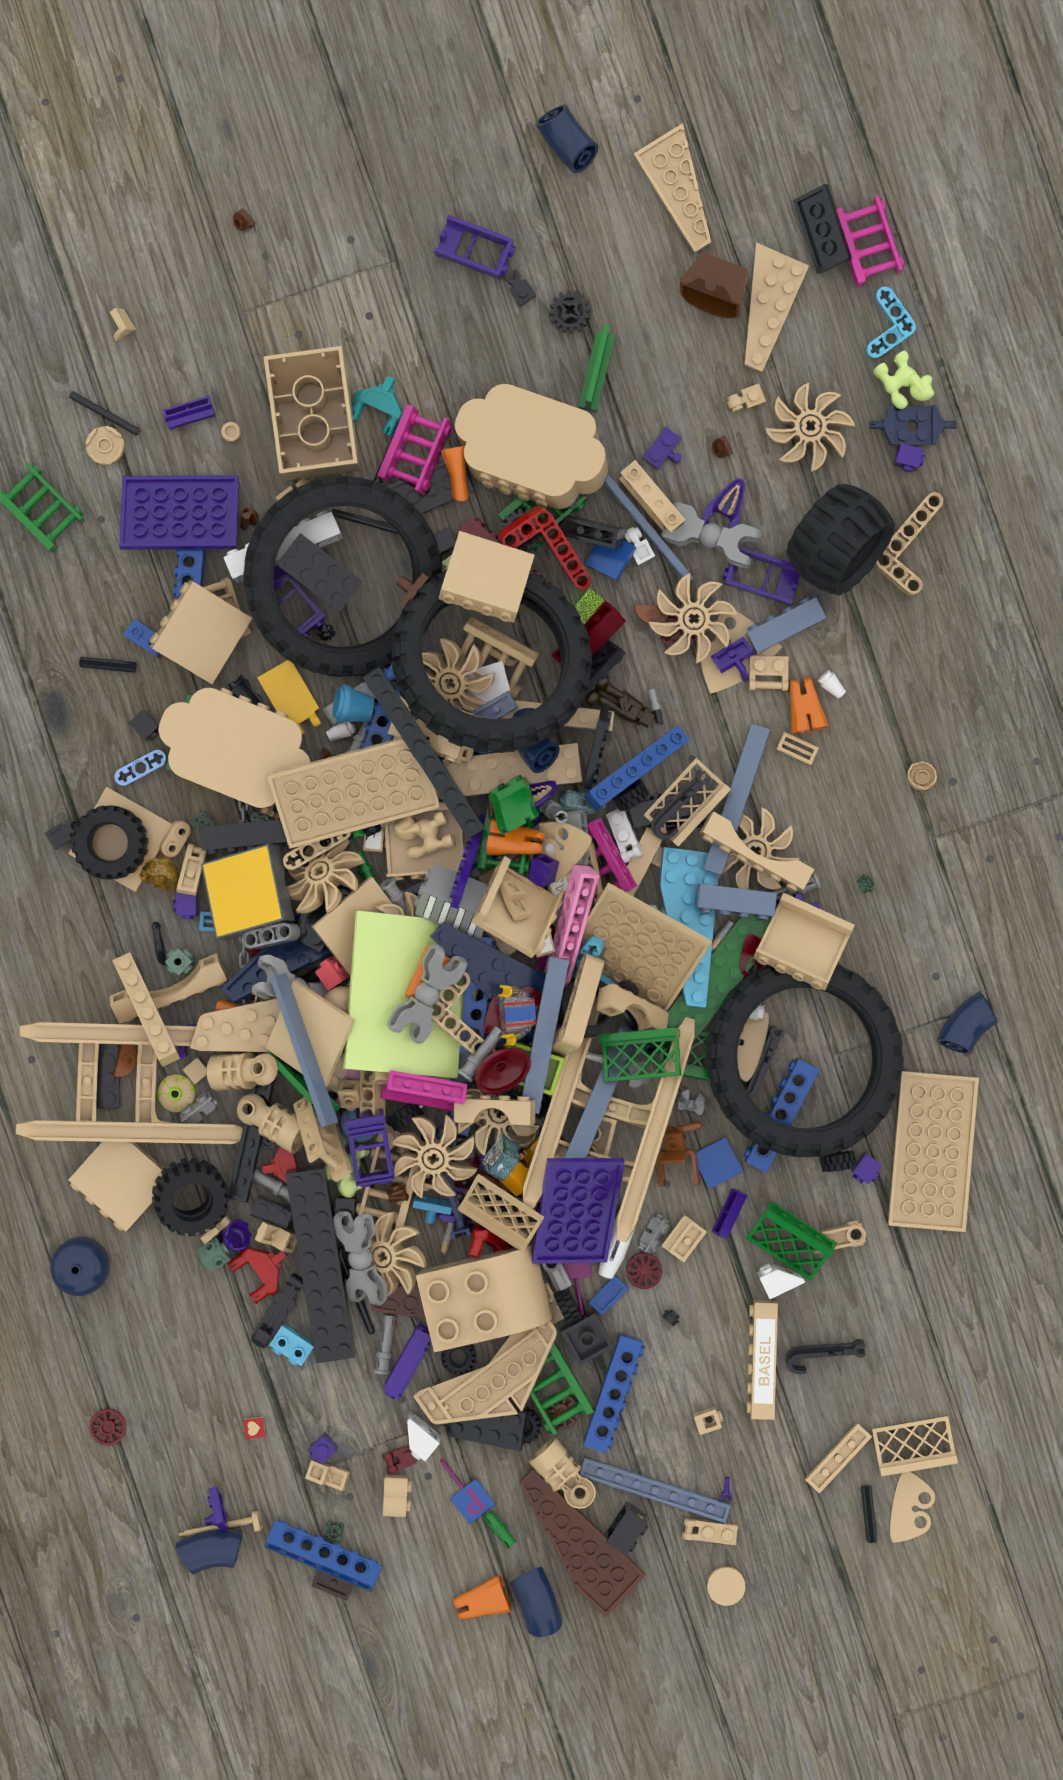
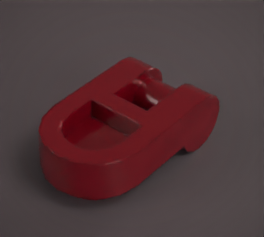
M409 1445L382 1454L383 1460L387 1463L386 1469L388 1474L412 1466L417 1462V1459L411 1454L412 1451ZM396 1456H398L400 1462L394 1463L393 1458Z

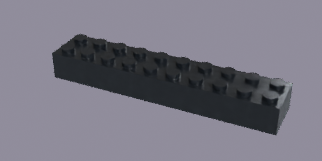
M326 1164L287 1169L285 1174L316 1363L355 1358L356 1347L338 1237L335 1234L333 1224L334 1212Z

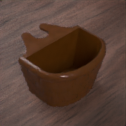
M701 252L700 256L697 257L696 261L685 272L684 277H681L680 294L686 302L706 313L722 318H737L742 311L748 269Z

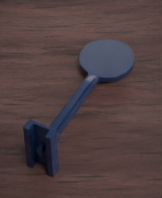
M436 1127L435 1137L437 1139L442 1138L444 1128ZM422 1135L421 1140L426 1141ZM454 1140V1141H453L450 1145H448V1146H449L450 1148H453L454 1146L457 1145V1141ZM432 1154V1158L436 1159L437 1155ZM443 1171L446 1180L455 1191L452 1178L447 1172ZM456 1195L448 1196L456 1229L450 1233L452 1241L457 1240L461 1235L467 1234V1237L471 1236L475 1225H467L462 1212L457 1210L459 1201L456 1199Z

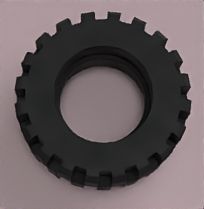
M112 805L98 806L96 809L87 811L85 816L82 815L78 825H75L73 829L75 831L74 836H71V841L73 842V847H71L72 853H75L76 862L80 863L81 868L85 872L90 873V875L109 880L124 878L130 873H134L137 867L144 862L143 858L148 853L147 844H149V838L146 836L147 830L142 825L141 819L136 817L130 810ZM107 824H114L122 828L128 839L126 852L122 857L114 861L101 859L93 849L95 832Z
M186 1158L180 1159V1163L176 1164L175 1161L170 1163L171 1167L169 1169L164 1168L161 1171V1177L157 1176L155 1180L156 1186H153L152 1189L153 1205L160 1222L167 1226L171 1232L176 1230L177 1234L182 1236L185 1233H188L189 1236H195L197 1232H200V1235L206 1233V1229L210 1228L212 1230L215 1228L217 1221H222V1213H226L228 1209L226 1204L229 1202L228 1189L221 1173L218 1172L214 1165L210 1166L205 1160L199 1162L198 1158H191V1161H187ZM198 1183L208 1189V1196L205 1202L194 1210L184 1211L173 1205L175 1193L184 1185Z

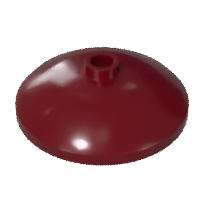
M503 1048L491 1053L481 1062L476 1071V1085L482 1092L487 1094H499L514 1088L527 1076L531 1067L530 1057L520 1048Z

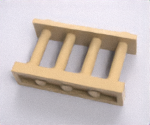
M636 460L620 472L622 477L619 478V481L661 531L667 528L671 533L683 525L682 523L685 521V518Z
M471 616L463 629L468 632V635L461 647L462 655L459 664L461 666L465 664L467 660L466 655L475 637L485 642L480 653V667H483L492 647L502 651L498 662L503 661V665L506 664L509 656L518 659L519 664L510 681L508 680L510 692L516 698L522 688L516 684L526 665L532 667L539 653ZM476 671L473 672V673H471V674L475 675L476 677L482 676L481 674H479V673L476 672Z
M305 1097L293 1104L308 1161L312 1163L320 1158L326 1162L331 1177L335 1182L350 1174L352 1170L338 1123L321 1128L314 1106Z
M381 1146L373 1147L371 1150L370 1158H373L369 1173L381 1171L375 1169L378 1158L387 1160L385 1151L380 1150ZM391 1153L392 1161L397 1162L400 1155ZM418 1165L411 1167L409 1176L398 1175L395 1177V1180H392L393 1182L405 1185L406 1192L409 1195L408 1201L396 1202L401 1207L399 1213L395 1212L393 1224H396L395 1229L405 1224L413 1193L411 1178L412 1174L420 1167ZM370 1186L366 1187L362 1203L358 1202L355 1214L359 1216L362 1213H366L379 1218L389 1213L365 1206L368 1195L388 1200L387 1192L370 1188Z

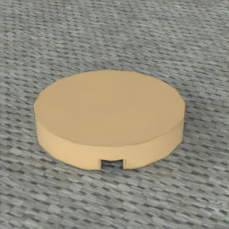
M103 426L93 429L88 435L86 450L89 457L95 463L111 465L123 456L125 442L122 435L116 429Z
M720 1566L709 1575L707 1591L711 1599L717 1604L723 1606L733 1605L744 1596L746 1589L745 1580L741 1572L736 1568Z

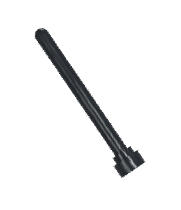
M342 1246L339 1247L343 1273L346 1280H348L350 1277V1267L346 1260L348 1252ZM364 1301L356 1302L367 1332L374 1334L375 1329Z

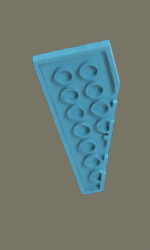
M663 847L659 889L662 894L666 915L706 938L713 940L715 910L711 909V913L699 912L700 908L695 907L697 884L718 886V874L704 870L709 853ZM712 943L682 988L685 1006L706 1008Z

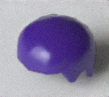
M242 1220L232 1221L224 1228L222 1233L223 1242L226 1247L235 1252L244 1250L250 1244L252 1236L248 1230V1223Z

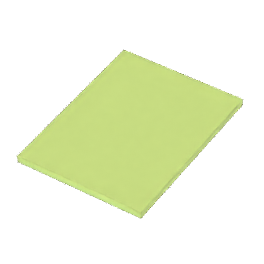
M356 911L348 1015L356 1021L345 1044L343 1069L387 1073L392 1070L422 1076L458 1078L460 1045L434 1022L432 1031L425 1042L421 1044L415 1043L410 1037L413 1023H409L399 1033L389 1030L387 1025L395 1007L408 1002L410 999L405 996L407 988L415 974L425 946L436 944L429 935L439 924L421 917ZM463 976L460 979V981L457 982V985L461 986L464 983ZM445 990L443 998L446 1001L450 1000L452 994L450 990ZM464 992L449 1008L461 1021ZM437 1005L431 1006L434 1009L432 1015H437L439 1007ZM450 1017L445 1021V1026L449 1029L454 1024L453 1019Z

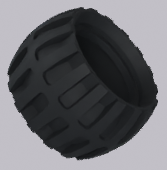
M844 483L838 484L818 499L804 515L788 542L786 553L796 571L808 583L822 591L840 596L850 591L870 572L890 544L896 525L887 509L874 496L858 487Z

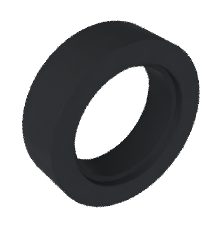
M599 980L596 995L599 994V988L607 986L601 980ZM574 982L563 990L558 1015L562 1025ZM604 1014L602 1020L597 1025H587L584 1038H593L608 1030L615 1022L617 1015L610 1017Z

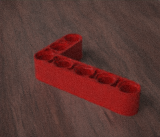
M543 506L532 508L499 532L498 539L501 544L512 548L518 547L540 532L571 583L580 590H585L590 586L591 578L551 513ZM540 513H545L544 518L542 520H538V515ZM524 524H529L526 531H521ZM554 528V534L551 536H547L548 531ZM508 535H513L510 542H505V538ZM564 544V549L557 552L558 547ZM574 560V564L571 567H567L568 562ZM584 575L583 580L577 583V578Z

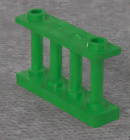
M27 462L25 466L30 472L9 492L4 493L0 490V501L53 553L58 548L54 544L55 539L76 518L83 523L85 521L82 517L84 513L76 505L72 507L41 476L43 472L35 464L31 466ZM37 477L44 485L23 506L20 505L18 507L13 502L16 500L15 497ZM50 490L57 499L37 519L31 521L27 517L28 511ZM64 504L71 513L55 529L45 535L40 530L42 524Z
M585 495L580 499L577 498L566 512L562 509L551 508L559 517L556 520L558 526L564 521V516H570L574 511L580 512L586 506L587 498ZM517 497L498 514V518L504 523L506 516L512 517V511L516 512L520 508L531 510L534 508L531 504L532 501H524ZM539 514L538 518H541L542 520L543 517L541 516V514ZM523 526L521 531H526V527ZM554 528L550 529L547 535H549L554 530ZM538 537L540 544L534 543V551L543 544L541 542L544 539L543 537ZM530 546L527 547L528 552L532 550Z
M488 807L477 864L479 872L486 874L488 873V868L496 867L501 859H493L492 856L487 855L486 846L488 836L491 835L490 825L493 819L488 817ZM535 818L529 819L527 825L524 824L522 826L534 829ZM522 854L521 862L511 861L508 867L519 869V874L526 878V872L529 873V866L531 864V861H528L529 854Z
M554 1342L544 1365L550 1361H556L559 1368L553 1374L536 1383L530 1394L545 1419L543 1424L548 1433L552 1431L553 1435L557 1434L556 1426L579 1412H586L589 1415L595 1410L556 1342ZM560 1378H566L569 1383L567 1388L541 1403L536 1392ZM569 1395H576L579 1400L577 1405L551 1420L546 1409Z

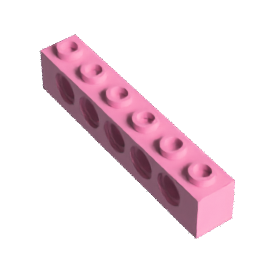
M573 864L553 937L556 953L549 955L569 960L565 983H570L599 879L597 872L590 866ZM548 956L547 963H546V967H545V970H544L545 973H546V971H547L549 956Z

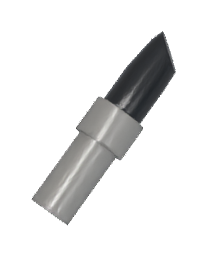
M655 688L647 690L651 702V710L655 714V721L663 725L660 702H658Z

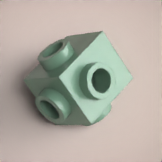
M173 948L166 955L168 959L165 961L168 965L166 968L173 975H182L183 973L186 975L193 968L192 964L195 962L192 958L193 954L186 948H178L177 950ZM177 958H180L182 961L179 966L175 963Z
M217 1237L197 1249L201 1262L210 1272L230 1261L228 1255L230 1250Z

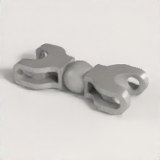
M679 502L673 503L674 507L685 518V521L680 528L673 530L671 533L667 528L662 531L660 537L665 542L682 547L691 542L700 543L701 541L706 547L713 548L717 546V550L725 554L727 561L731 565L744 569L750 568L751 559L749 556L741 553L739 547L746 541L759 542L762 537L760 530L746 524H739L730 529L725 527L721 529L715 523L706 524L704 520L699 519L692 506Z
M437 944L431 945L422 959L424 973L421 979L424 982L416 988L415 998L411 996L408 1002L395 1007L387 1023L389 1030L399 1033L409 1023H413L410 1031L411 1039L418 1044L424 1043L433 1029L431 1014L434 1009L430 1006L435 1005L439 1000V990L444 992L449 985L460 981L467 967L466 959L454 956L446 965L442 966L445 956L444 949Z
M271 955L259 956L258 967L266 972L267 982L253 984L251 992L254 995L263 999L276 996L270 977L287 973L290 985L293 981L297 980L325 999L329 991H327L321 981L306 983L302 978L291 974L283 960Z
M339 1211L333 1218L335 1234L344 1244L345 1251L350 1252L348 1261L352 1268L349 1269L350 1277L345 1285L348 1298L352 1302H360L367 1294L371 1304L382 1305L387 1300L386 1283L382 1276L378 1274L376 1266L371 1264L373 1255L368 1249L372 1247L371 1238L375 1234L373 1218L370 1214L362 1213L353 1220L351 1213Z

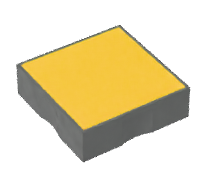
M265 844L201 864L216 939L229 940L243 936L245 932L295 921L290 896L285 885V871L279 845Z

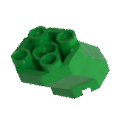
M521 774L512 778L506 785L502 783L489 791L490 795L488 797L492 803L501 835L527 823V820H532L539 815L535 808L529 782Z

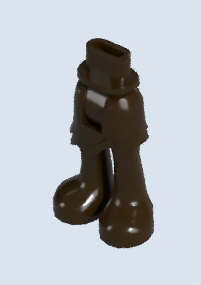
M608 675L596 684V689L619 700V704L611 701L594 689L586 705L593 707L595 705L601 706L602 703L610 704L609 710L613 711L621 719L630 723H636L638 726L641 724L648 728L655 714L648 711V707L645 708L639 700L631 696L624 689L622 692L610 684V677Z

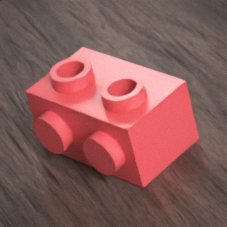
M334 955L319 964L321 968L315 971L327 991L350 977Z

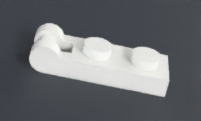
M617 809L606 814L623 862L627 863L635 856L637 858L642 856L643 853L627 811H619ZM632 846V850L628 851L627 848Z

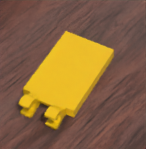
M287 660L257 677L275 710L288 714L287 718L299 726L302 735L305 732L300 723L309 718L314 727L322 724L315 713L320 708L294 663Z

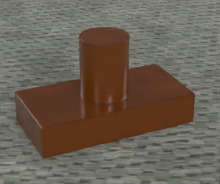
M422 573L417 581L412 583L405 576H402L396 585L405 591L406 595L399 602V605L404 608L407 601L413 599L417 594V590L426 582H429L430 578Z

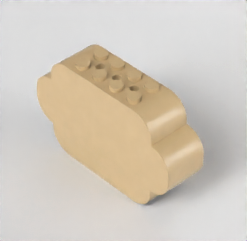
M500 384L488 392L485 400L472 399L466 402L456 417L455 430L461 445L465 446L464 457L470 473L487 488L492 489L495 487L504 494L510 495L512 493L518 495V498L521 500L535 501L537 505L544 508L549 506L555 509H563L572 505L579 493H594L605 482L609 470L605 449L599 441L594 418L585 410L510 384Z
M203 688L192 696L189 704L178 702L170 705L163 713L159 723V735L162 741L171 747L168 762L172 771L176 775L254 807L266 808L275 804L267 774L311 762L309 756L300 749L303 739L302 732L294 721L287 718L288 714L279 710L273 713L269 711V706L259 702L257 706L251 704L252 700L240 695L239 698L232 696V691L221 688L220 691L214 688Z

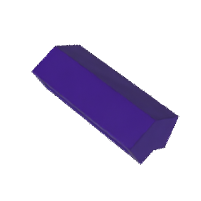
M209 396L163 409L169 430L216 416Z
M731 1189L713 1227L712 1232L725 1239L728 1238L746 1200V1193L737 1189Z

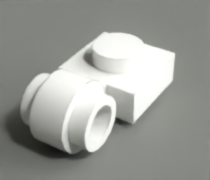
M631 527L626 530L625 539L636 547L633 557L637 565L655 557L647 539L640 542L639 538L642 537V534L638 527Z

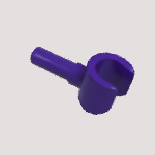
M728 1476L724 1477V1491L721 1493L722 1502H724L723 1497L725 1495L730 1496V1502L733 1500L729 1489Z

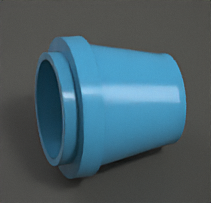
M343 684L341 688L337 689L332 710L333 718H335L336 723L341 724L344 722H369L373 713L374 697L352 689L350 685Z

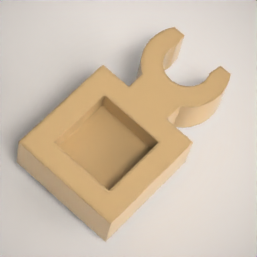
M225 1216L221 1222L216 1224L215 1228L212 1230L210 1228L206 1229V1233L200 1239L206 1244L230 1224L232 1220Z

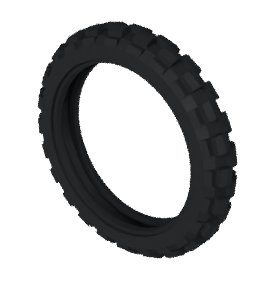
M333 476L313 480L294 488L268 509L257 524L247 547L243 580L246 601L253 620L261 634L276 651L290 662L311 672L335 677H354L365 675L378 666L383 669L391 665L392 640L397 621L377 638L360 645L348 647L321 644L297 631L284 616L274 589L276 557L289 532L309 515L326 508L337 506L363 508L376 513L388 521L403 539L411 559L412 583H415L422 573L432 580L435 578V575L442 572L443 566L441 554L439 553L437 541L432 530L417 508L406 498L391 488L372 480L360 477Z
M447 570L435 575V578L426 582L417 590V594L413 599L407 601L397 621L392 640L391 662L393 675H395L397 687L402 698L406 700L409 705L408 708L414 716L426 724V728L434 734L448 739V742L459 747L466 746L473 748V751L486 753L488 751L505 753L514 752V750L520 748L526 749L539 744L540 741L546 738L549 739L560 731L574 716L582 703L591 677L592 650H590L589 645L590 639L575 606L566 600V595L556 586L552 587L548 584L545 578L536 573H529L520 603L530 608L543 619L557 641L561 655V673L558 685L542 705L527 714L510 719L480 718L463 712L446 701L434 688L425 671L422 658L423 636L435 616L450 605L438 599Z
M837 964L824 992L830 993L845 1002L857 1014L867 1031L872 1051V1068L867 1087L855 1106L844 1116L832 1123L815 1128H797L782 1124L760 1110L747 1094L738 1069L737 1053L739 1039L750 1015L770 996L786 989L813 987L805 981H798L792 975L780 973L774 967L767 965L753 972L734 987L726 996L713 1019L707 1041L706 1062L714 1097H716L720 1109L726 1118L731 1121L735 1128L745 1137L767 1150L792 1157H821L845 1150L857 1144V1142L867 1137L877 1128V1125L888 1114L894 1098L898 1094L904 1057H902L903 1043L895 1022L896 1019L890 1007L886 1005L882 999L883 997L874 987L854 971H850Z

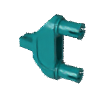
M387 376L384 383H379L378 387L375 386L354 393L352 411L353 418L358 421L364 406L367 405L387 413L389 418L382 433L393 438L403 411L394 395L395 390L392 389L396 379Z

